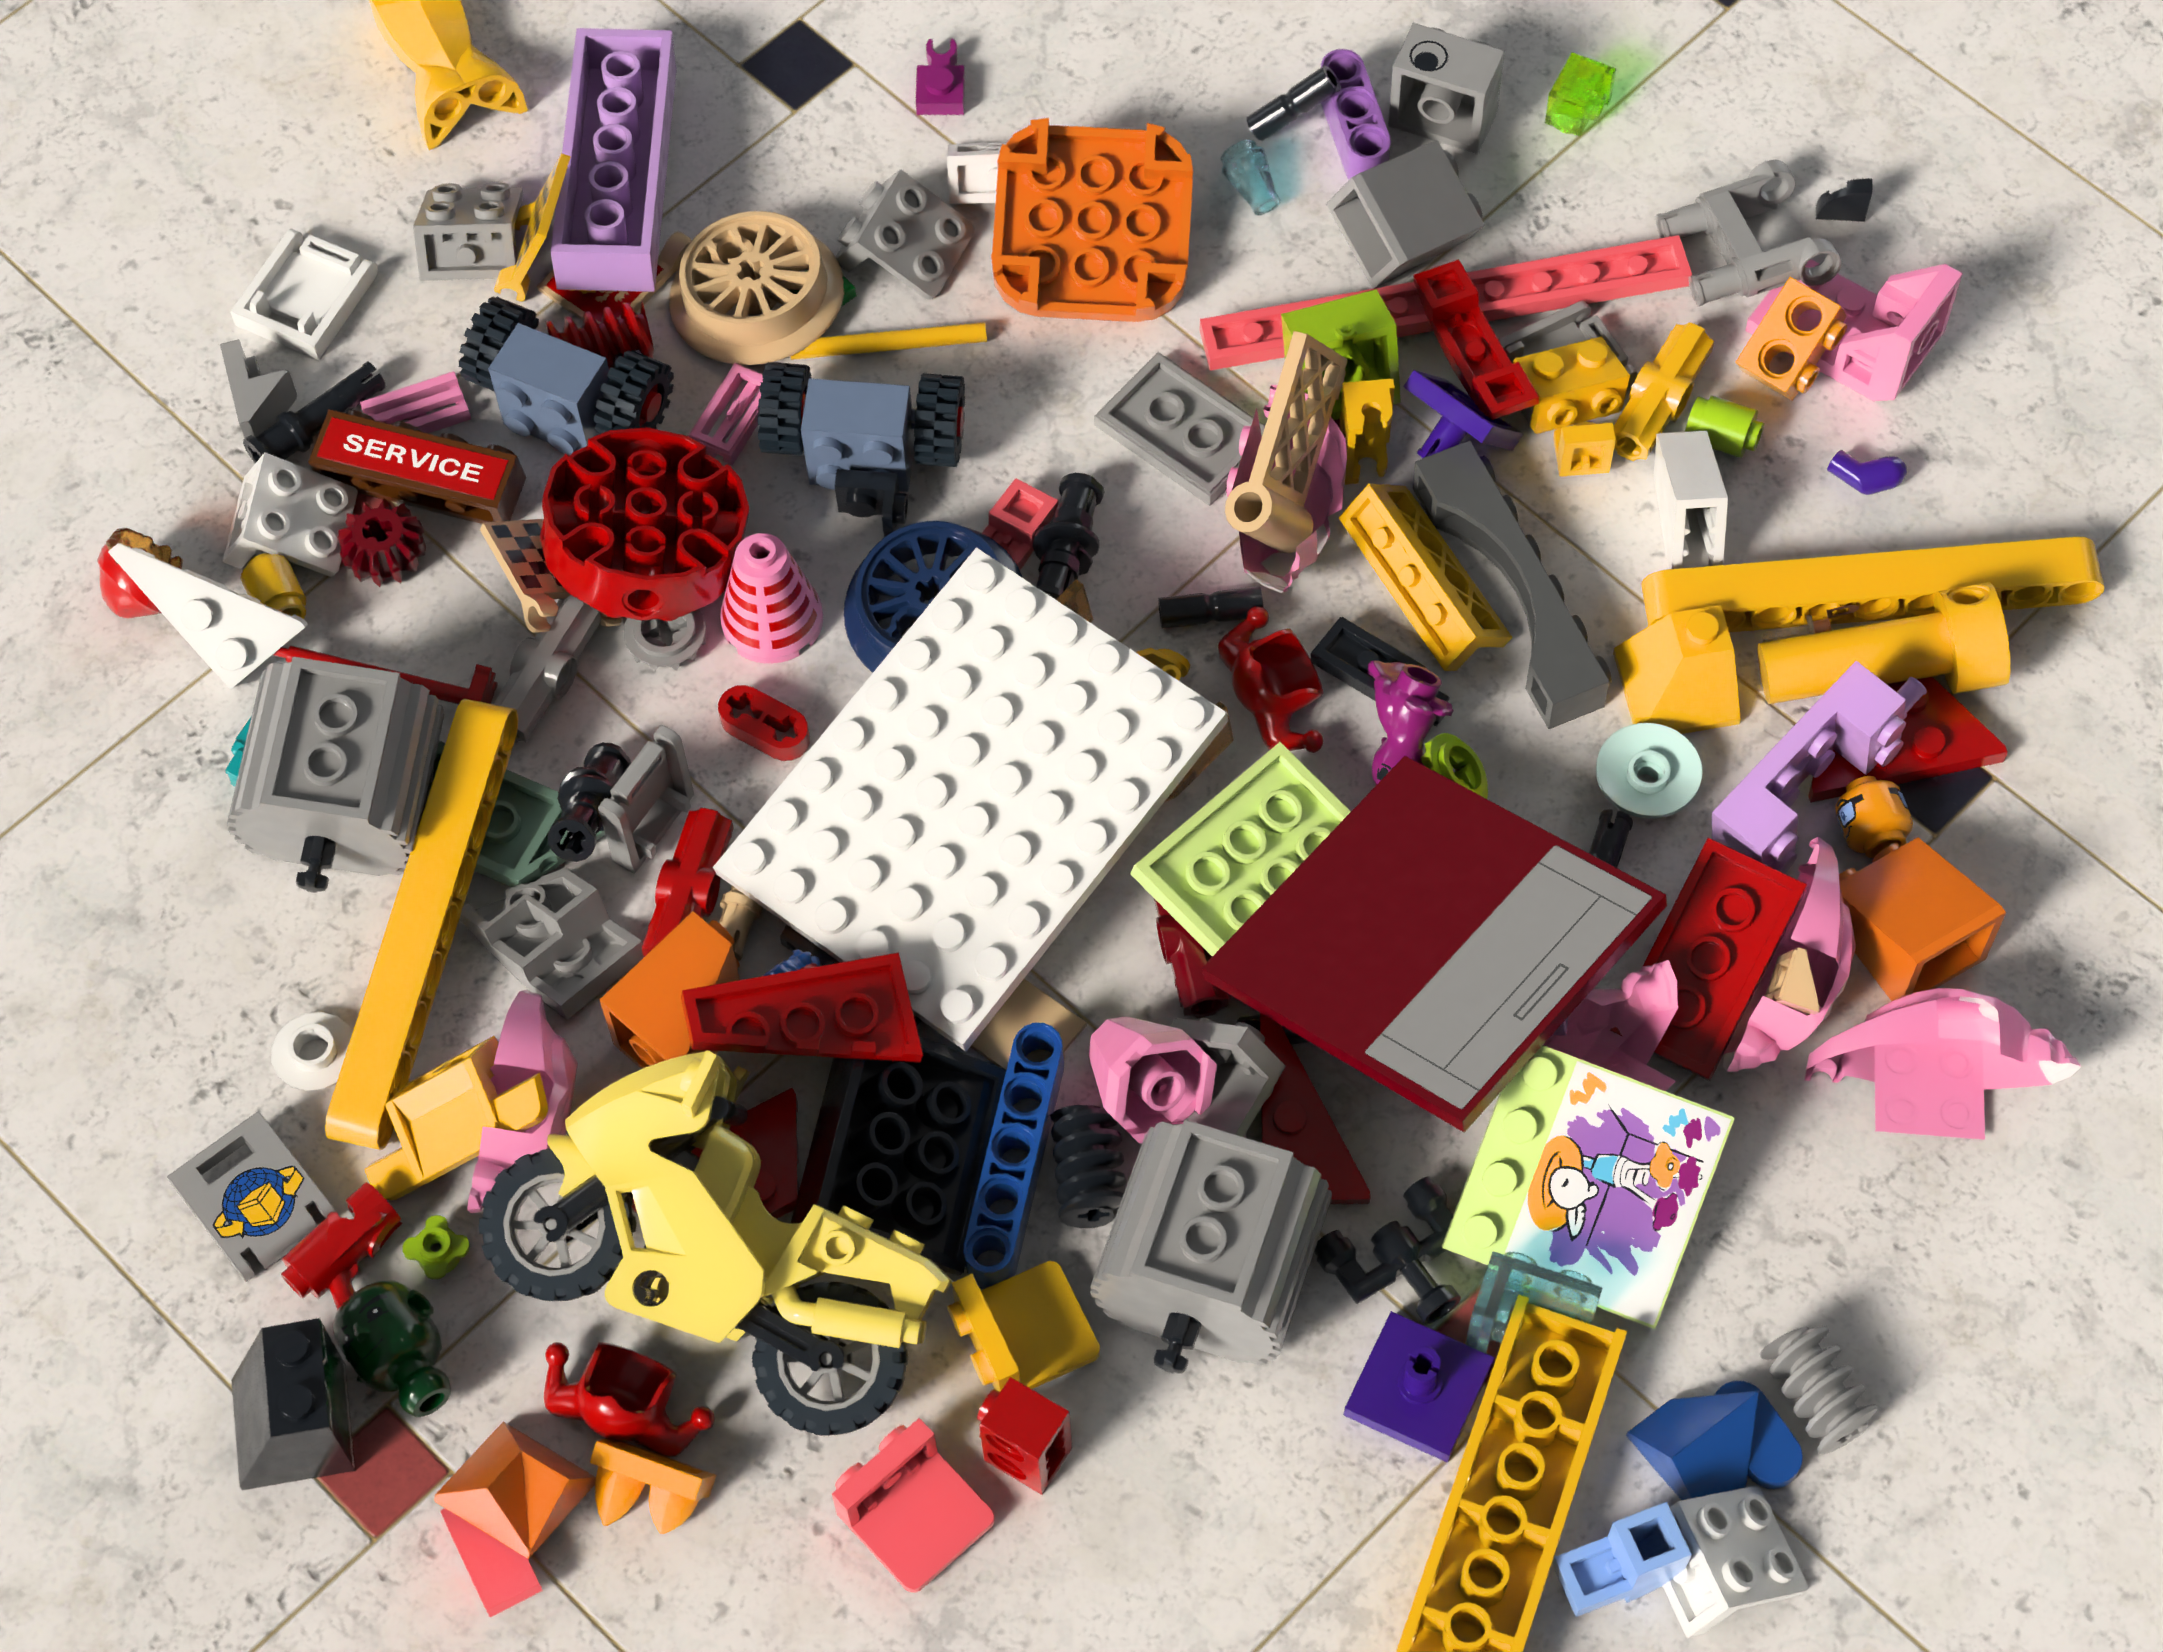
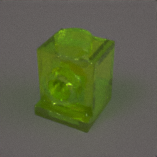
M1572 52L1549 92L1545 124L1556 127L1563 133L1574 134L1580 137L1589 119L1596 122L1603 110L1604 104L1608 105L1612 99L1616 68Z

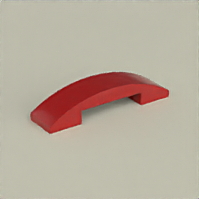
M1458 259L1414 274V285L1435 336L1459 381L1479 409L1491 420L1539 404V396L1520 363L1512 364L1479 307V293L1460 260Z

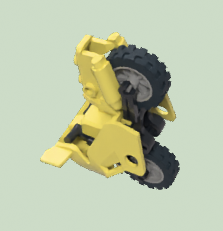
M710 1051L668 1059L645 1067L612 1083L587 1100L565 1120L566 1130L570 1136L548 1134L547 1143L550 1149L540 1150V1152L518 1158L514 1161L513 1165L508 1169H503L494 1179L496 1183L491 1191H487L483 1199L482 1206H484L483 1218H479V1234L483 1235V1253L486 1259L491 1261L495 1268V1274L503 1282H507L515 1291L522 1295L544 1301L575 1300L597 1292L608 1282L604 1293L605 1299L615 1308L717 1343H721L725 1338L739 1341L747 1332L757 1340L755 1351L752 1354V1365L755 1367L757 1388L768 1402V1407L774 1414L788 1422V1425L800 1431L814 1433V1435L830 1436L851 1433L871 1424L890 1408L905 1380L904 1375L906 1365L908 1364L907 1343L916 1345L924 1343L927 1321L922 1319L936 1291L946 1293L952 1282V1279L933 1261L920 1255L925 1244L896 1230L893 1231L890 1239L869 1230L873 1222L872 1218L845 1205L842 1206L838 1215L819 1205H813L802 1223H785L774 1218L765 1209L759 1193L754 1189L761 1167L760 1157L756 1149L729 1130L731 1125L741 1126L747 1120L748 1113L746 1108L737 1104L736 1101L750 1071L738 1066L732 1072L723 1058ZM695 1148L703 1149L700 1158L691 1151ZM550 1183H562L558 1192L560 1194L558 1202L553 1206H549L537 1189ZM529 1196L539 1209L533 1216L534 1221H517L521 1206ZM633 1198L645 1240L644 1248L635 1247L633 1232H636V1217L633 1216L631 1206L633 1205ZM598 1219L597 1239L582 1232L585 1227ZM540 1229L543 1236L527 1254L520 1244L517 1230ZM579 1240L592 1247L583 1259L571 1264L567 1243ZM550 1242H556L561 1264L560 1268L548 1267L536 1262ZM825 1273L889 1283L895 1309L889 1308L886 1303L870 1291L852 1284L818 1282L804 1287H800V1285ZM662 1278H666L669 1285V1293L666 1299H661L659 1294V1284ZM840 1338L854 1340V1342L847 1345ZM869 1344L871 1345L873 1357L870 1372L852 1364V1352ZM789 1363H803L814 1371L801 1388L792 1377ZM841 1369L866 1381L856 1393L844 1399L838 1372ZM824 1373H829L835 1401L819 1400L808 1395Z

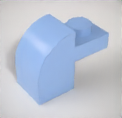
M1667 1502L1613 1522L1607 1537L1554 1557L1552 1565L1573 1612L1578 1617L1621 1599H1625L1626 1603L1658 1589L1686 1568L1692 1554Z

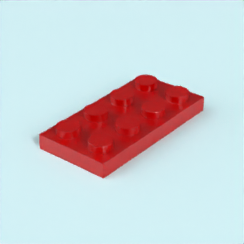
M1707 838L1642 966H1653L1656 963L1669 960L1677 980L1678 1008L1653 1054L1708 1081L1711 1080L1808 888L1807 884L1715 840ZM1617 1027L1610 1029V1031L1622 1036Z

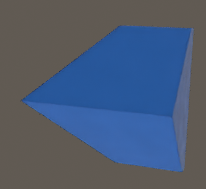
M1759 1391L1670 1399L1628 1431L1626 1436L1680 1500L1746 1488Z

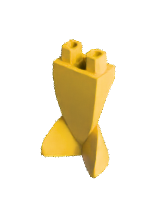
M369 0L377 27L385 41L399 59L416 73L415 100L417 118L424 142L429 150L436 148L444 140L470 104L517 114L528 111L524 95L515 79L497 62L473 46L461 0Z

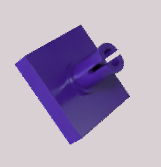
M1414 370L1403 386L1442 416L1423 446L1417 451V454L1422 458L1459 445L1467 433L1481 443L1511 451L1514 450L1524 435L1502 418L1491 420L1479 409L1468 394L1444 378Z
M1391 1311L1344 1408V1416L1448 1463L1490 1373L1495 1357Z

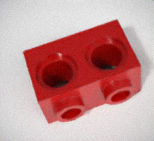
M1010 1377L1001 1392L993 1389L987 1395L977 1414V1419L981 1421L979 1424V1437L982 1441L984 1461L1043 1495L1072 1449L1070 1411Z

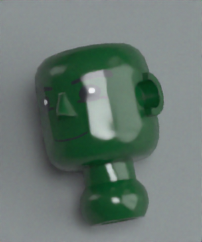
M378 1281L356 1291L338 1309L333 1321L335 1340L345 1355L346 1360L358 1375L356 1378L357 1382L364 1383L366 1386L379 1392L398 1390V1399L405 1412L415 1417L430 1415L441 1408L451 1394L448 1376L442 1370L433 1367L442 1349L440 1333L430 1318L434 1309L428 1299L418 1291L410 1290L397 1281Z

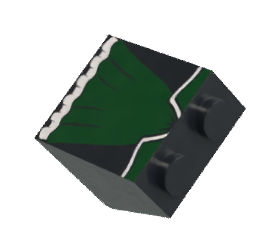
M320 1318L261 1328L231 1380L239 1486L241 1490L355 1471L346 1364Z

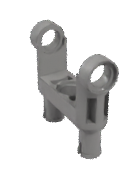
M1775 159L1765 161L1756 166L1747 179L1701 193L1696 198V203L1663 214H1656L1655 221L1660 238L1679 235L1681 239L1704 231L1707 235L1711 234L1727 263L1725 266L1688 277L1691 294L1698 307L1736 293L1746 297L1784 286L1789 277L1797 281L1801 280L1810 286L1822 285L1833 279L1841 269L1842 261L1833 243L1827 239L1819 238L1812 240L1811 237L1763 252L1746 223V218L1777 209V205L1784 202L1792 194L1795 188V180L1784 162ZM1778 177L1783 178L1777 188L1767 192L1761 191L1764 184L1769 180ZM1819 254H1827L1821 264L1811 268L1805 267L1812 257Z

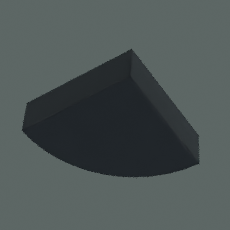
M1853 179L1847 182L1846 188L1831 194L1829 190L1823 193L1816 203V219L1865 222L1872 196V179Z

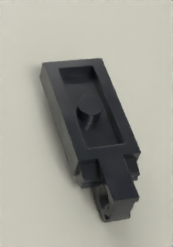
M1340 617L1311 652V661L1314 665L1376 701L1375 679L1368 672V663L1378 660L1383 663L1401 662L1426 668L1423 664L1344 617ZM1438 691L1437 698L1446 702L1450 700L1448 695ZM1437 715L1433 725L1437 727L1444 717Z

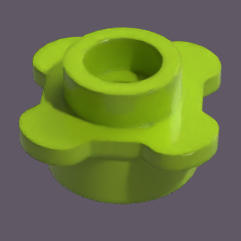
M435 1215L426 1220L425 1228L416 1237H410L404 1241L402 1250L408 1260H416L427 1278L438 1280L452 1271L458 1265L461 1257L468 1254L470 1243L465 1235H456L448 1227V1221L445 1217ZM439 1243L441 1244V1249L436 1252L432 1251V1245Z

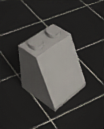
M1438 140L1351 177L1326 203L1373 289L1470 239L1485 226L1482 221V210L1477 199L1471 193L1466 192L1458 178L1459 170L1455 159L1448 151H1443Z

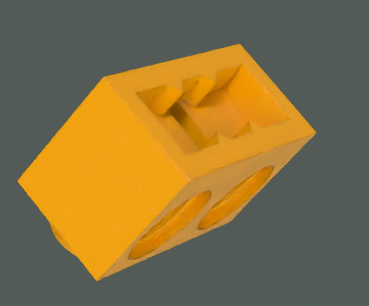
M1789 277L1735 363L1745 374L1793 401L1799 391L1805 394L1813 385L1820 371L1816 364L1826 348L1830 351L1834 350L1843 338L1847 329V324L1843 322L1847 315L1840 305ZM1814 309L1822 313L1821 322L1815 329L1811 331L1797 329V320L1803 312ZM1781 352L1792 353L1794 355V364L1789 371L1784 374H1773L1770 372V362L1775 355Z

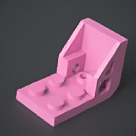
M1810 259L1805 267H1815L1819 263ZM1946 264L1891 275L1878 292V295L1839 274L1829 282L1818 286L1806 285L1799 280L1800 283L1840 305L1847 315L1843 322L1847 324L1843 338L1834 350L1830 351L1826 348L1816 366L1820 368V372L1873 401L1895 400L1945 332L1963 273ZM1784 286L1768 292L1749 317L1745 331L1752 335L1754 334ZM1814 309L1803 312L1797 320V329L1801 331L1815 329L1821 322L1822 313ZM1785 352V353L1791 355L1792 357H1794V355H1793L1792 353Z

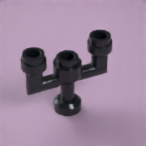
M1424 1177L1412 1184L1405 1191L1403 1197L1407 1201V1207L1414 1217L1426 1221L1434 1233L1419 1241L1409 1226H1401L1396 1220L1384 1225L1371 1237V1242L1375 1246L1372 1252L1380 1262V1265L1367 1273L1356 1260L1357 1249L1348 1237L1342 1235L1340 1230H1334L1318 1240L1314 1253L1317 1256L1316 1261L1324 1272L1334 1274L1356 1305L1394 1283L1396 1277L1402 1274L1420 1298L1417 1303L1416 1313L1424 1324H1431L1452 1311L1460 1302L1461 1297L1452 1285L1441 1284L1438 1286L1421 1263L1423 1261H1431L1448 1251L1442 1245L1453 1218L1452 1212L1447 1207L1446 1193L1430 1177Z

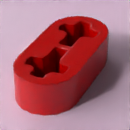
M747 685L734 686L727 689L721 695L718 702L719 717L724 730L731 736L781 761H792L801 757L807 751L810 744L808 723L804 715L799 711ZM747 705L751 706L752 716L742 713L738 719L734 718L733 708L743 710ZM790 727L794 728L795 738L786 736L782 741L777 740L776 730L786 733Z

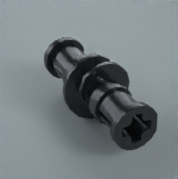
M1071 473L1062 478L1059 485V493L1061 495L1059 507L1053 515L1052 522L1039 528L1033 541L1035 555L1040 560L1038 568L1039 577L1036 587L1071 610L1073 601L1070 596L1073 585L1076 583L1079 575L1088 573L1093 563L1091 558L1098 553L1100 548V540L1091 530L1094 509L1103 499L1104 487L1093 476L1084 473Z
M605 742L594 745L586 755L584 767L574 768L562 780L557 797L562 810L561 818L552 824L548 833V844L559 858L566 861L579 862L587 859L593 853L597 843L596 834L599 831H604L598 806L604 798L611 799V789L631 764L630 758L620 746ZM619 759L620 763L617 765L616 770L613 774L612 771ZM566 830H567V831H568V832H567V835H566V837H565L563 843L560 844V841H561V839L563 838V836H564V834H565V832H566Z

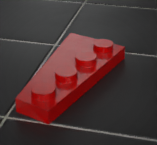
M899 952L682 990L681 1001L692 1050L921 1062L923 1057Z

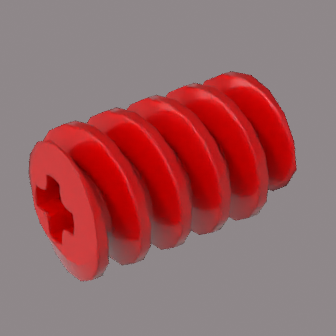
M641 301L640 314H636L628 302L623 303L620 319L616 318L609 307L603 308L602 321L599 324L589 311L584 312L581 328L577 327L570 316L564 317L563 332L560 333L552 321H545L548 335L605 357L609 370L611 367L615 368L616 355L623 357L626 351L639 350L641 354L653 358L654 346L643 301Z

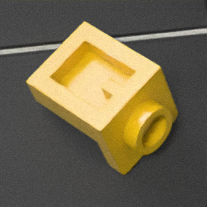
M1580 422L1573 426H1564L1561 429H1556L1553 441L1559 477L1609 473L1616 440L1613 423L1596 424L1593 422Z

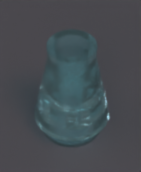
M1244 140L1234 144L1222 154L1221 162L1224 165L1222 167V174L1247 201L1255 215L1271 212L1280 204V198L1275 190L1264 148L1257 147L1253 140Z

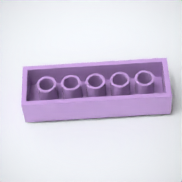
M576 29L562 149L563 154L571 157L556 204L551 244V257L557 290L655 292L677 71L672 30Z

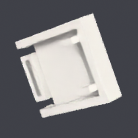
M289 229L231 310L234 323L237 327L320 360L375 280L378 272L377 264L368 259L361 262L359 254L310 234L303 243L302 233ZM271 313L296 322L298 323V330L268 317Z

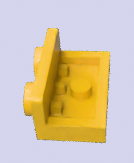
M1602 336L1518 357L1513 360V364L1520 363L1539 396V404L1534 405L1530 421V427L1535 434L1561 429L1564 426L1599 417H1607L1620 412L1623 408L1630 374Z

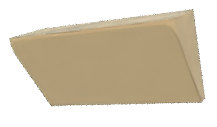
M1798 947L1778 956L1765 997L1808 1016L1810 1014H1819L1820 1008L1807 951Z

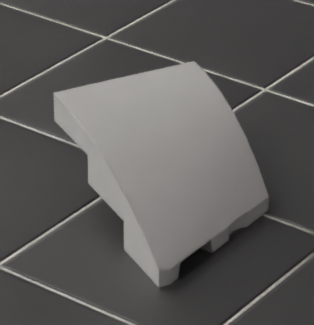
M567 868L544 875L535 882L520 884L506 889L505 899L481 908L474 909L468 903L463 906L459 918L479 942L531 992L542 995L543 1002L566 1020L644 958L641 949L643 945L642 940L611 920L598 889Z

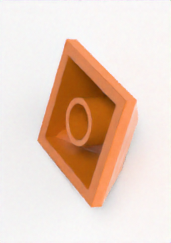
M503 1421L435 1494L434 1501L529 1559L594 1487L596 1477Z

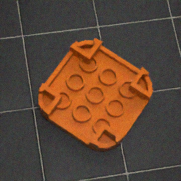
M1049 118L1030 120L1029 126L1015 133L1006 145L1002 144L997 160L998 173L991 260L994 284L1004 302L1020 313L1036 317L1125 322L1155 320L1172 310L1183 296L1187 281L1193 167L1191 154H1187L1182 144L1165 132V127L1147 123L1146 130L1049 125Z

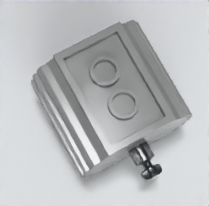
M293 657L292 662L285 664L271 663L268 665L267 670H263L227 820L228 831L230 834L235 835L234 839L238 843L245 844V849L252 853L263 854L277 861L308 866L306 872L297 873L296 885L311 893L327 889L329 878L321 874L323 869H337L376 876L403 874L410 852L413 850L415 836L427 801L444 720L443 706L438 705L439 700L436 696L429 695L430 690L426 687L412 684L402 679L400 673L299 657Z
M1184 1119L1183 1124L1176 1125L1166 1122L1157 1123L1155 1128L1150 1127L1147 1134H1145L1094 1275L1090 1293L1092 1297L1096 1298L1095 1303L1097 1306L1104 1308L1103 1312L1108 1317L1121 1321L1132 1329L1160 1337L1162 1341L1169 1344L1167 1350L1157 1349L1154 1356V1364L1165 1372L1182 1374L1187 1369L1189 1360L1181 1355L1183 1349L1193 1350L1195 1348L1236 1362H1251L1258 1365L1267 1364L1268 1360L1274 1361L1277 1355H1280L1332 1200L1331 1190H1327L1329 1186L1327 1181L1320 1179L1321 1174L1315 1168L1304 1165L1294 1158V1152Z

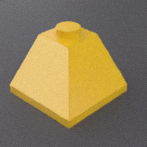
M1721 605L1669 613L1614 647L1613 655L1633 724H1661L1681 734L1740 724L1735 653Z

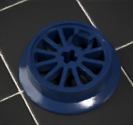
M925 521L910 524L884 537L861 562L846 592L844 625L848 640L856 656L873 673L900 641L905 630L914 624L975 548H978L1023 578L1020 569L1009 553L996 541L979 531L943 521ZM936 554L932 568H926L923 556ZM948 556H959L946 570H944ZM916 559L919 572H912L904 563ZM897 574L906 583L886 579ZM879 594L897 597L878 603ZM893 616L890 626L887 629H882L879 621Z

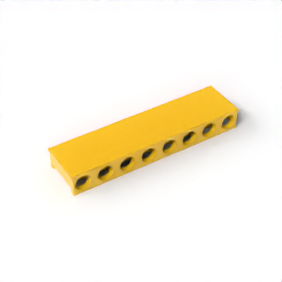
M1518 1294L1396 1652H1523L1627 1331L1616 1328L1615 1332L1591 1325L1528 1303V1297Z

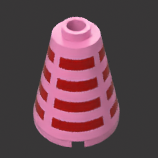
M767 533L750 535L740 542L735 551L721 607L720 619L725 639L728 644L731 642L737 648L738 654L755 662L780 663L794 659L800 655L799 650L808 643H810L811 647L820 634L823 624V610L820 598L779 538Z

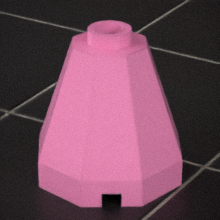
M1131 1017L1107 1019L1091 1035L1089 1059L1103 1107L1138 1143L1143 1142L1149 1128H1155L1157 1123L1183 1124L1184 1119H1187L1194 1111L1201 1115L1211 1105L1217 1064L1182 1029Z

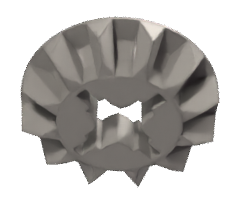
M699 609L675 620L664 621L669 630L675 632L672 635L673 641L670 646H667L658 637L659 628H661L660 619L641 621L627 618L624 626L626 647L632 653L637 663L642 661L649 664L654 671L659 666H670L677 670L679 664L687 659L695 661L697 651L701 645L706 644V624Z

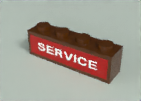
M328 410L308 461L314 472L353 486L359 494L379 499L385 498L387 501L399 504L404 503L407 506L483 524V522L510 521L526 480V475L517 455L503 446L492 444L485 448L468 444L466 440L454 434L442 433L440 436L421 432L417 427L400 421L394 422L391 425L375 421L371 416L356 410H349L347 413Z

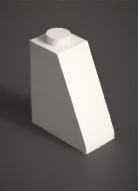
M1707 431L1657 433L1654 480L1667 569L1723 565L1728 496Z

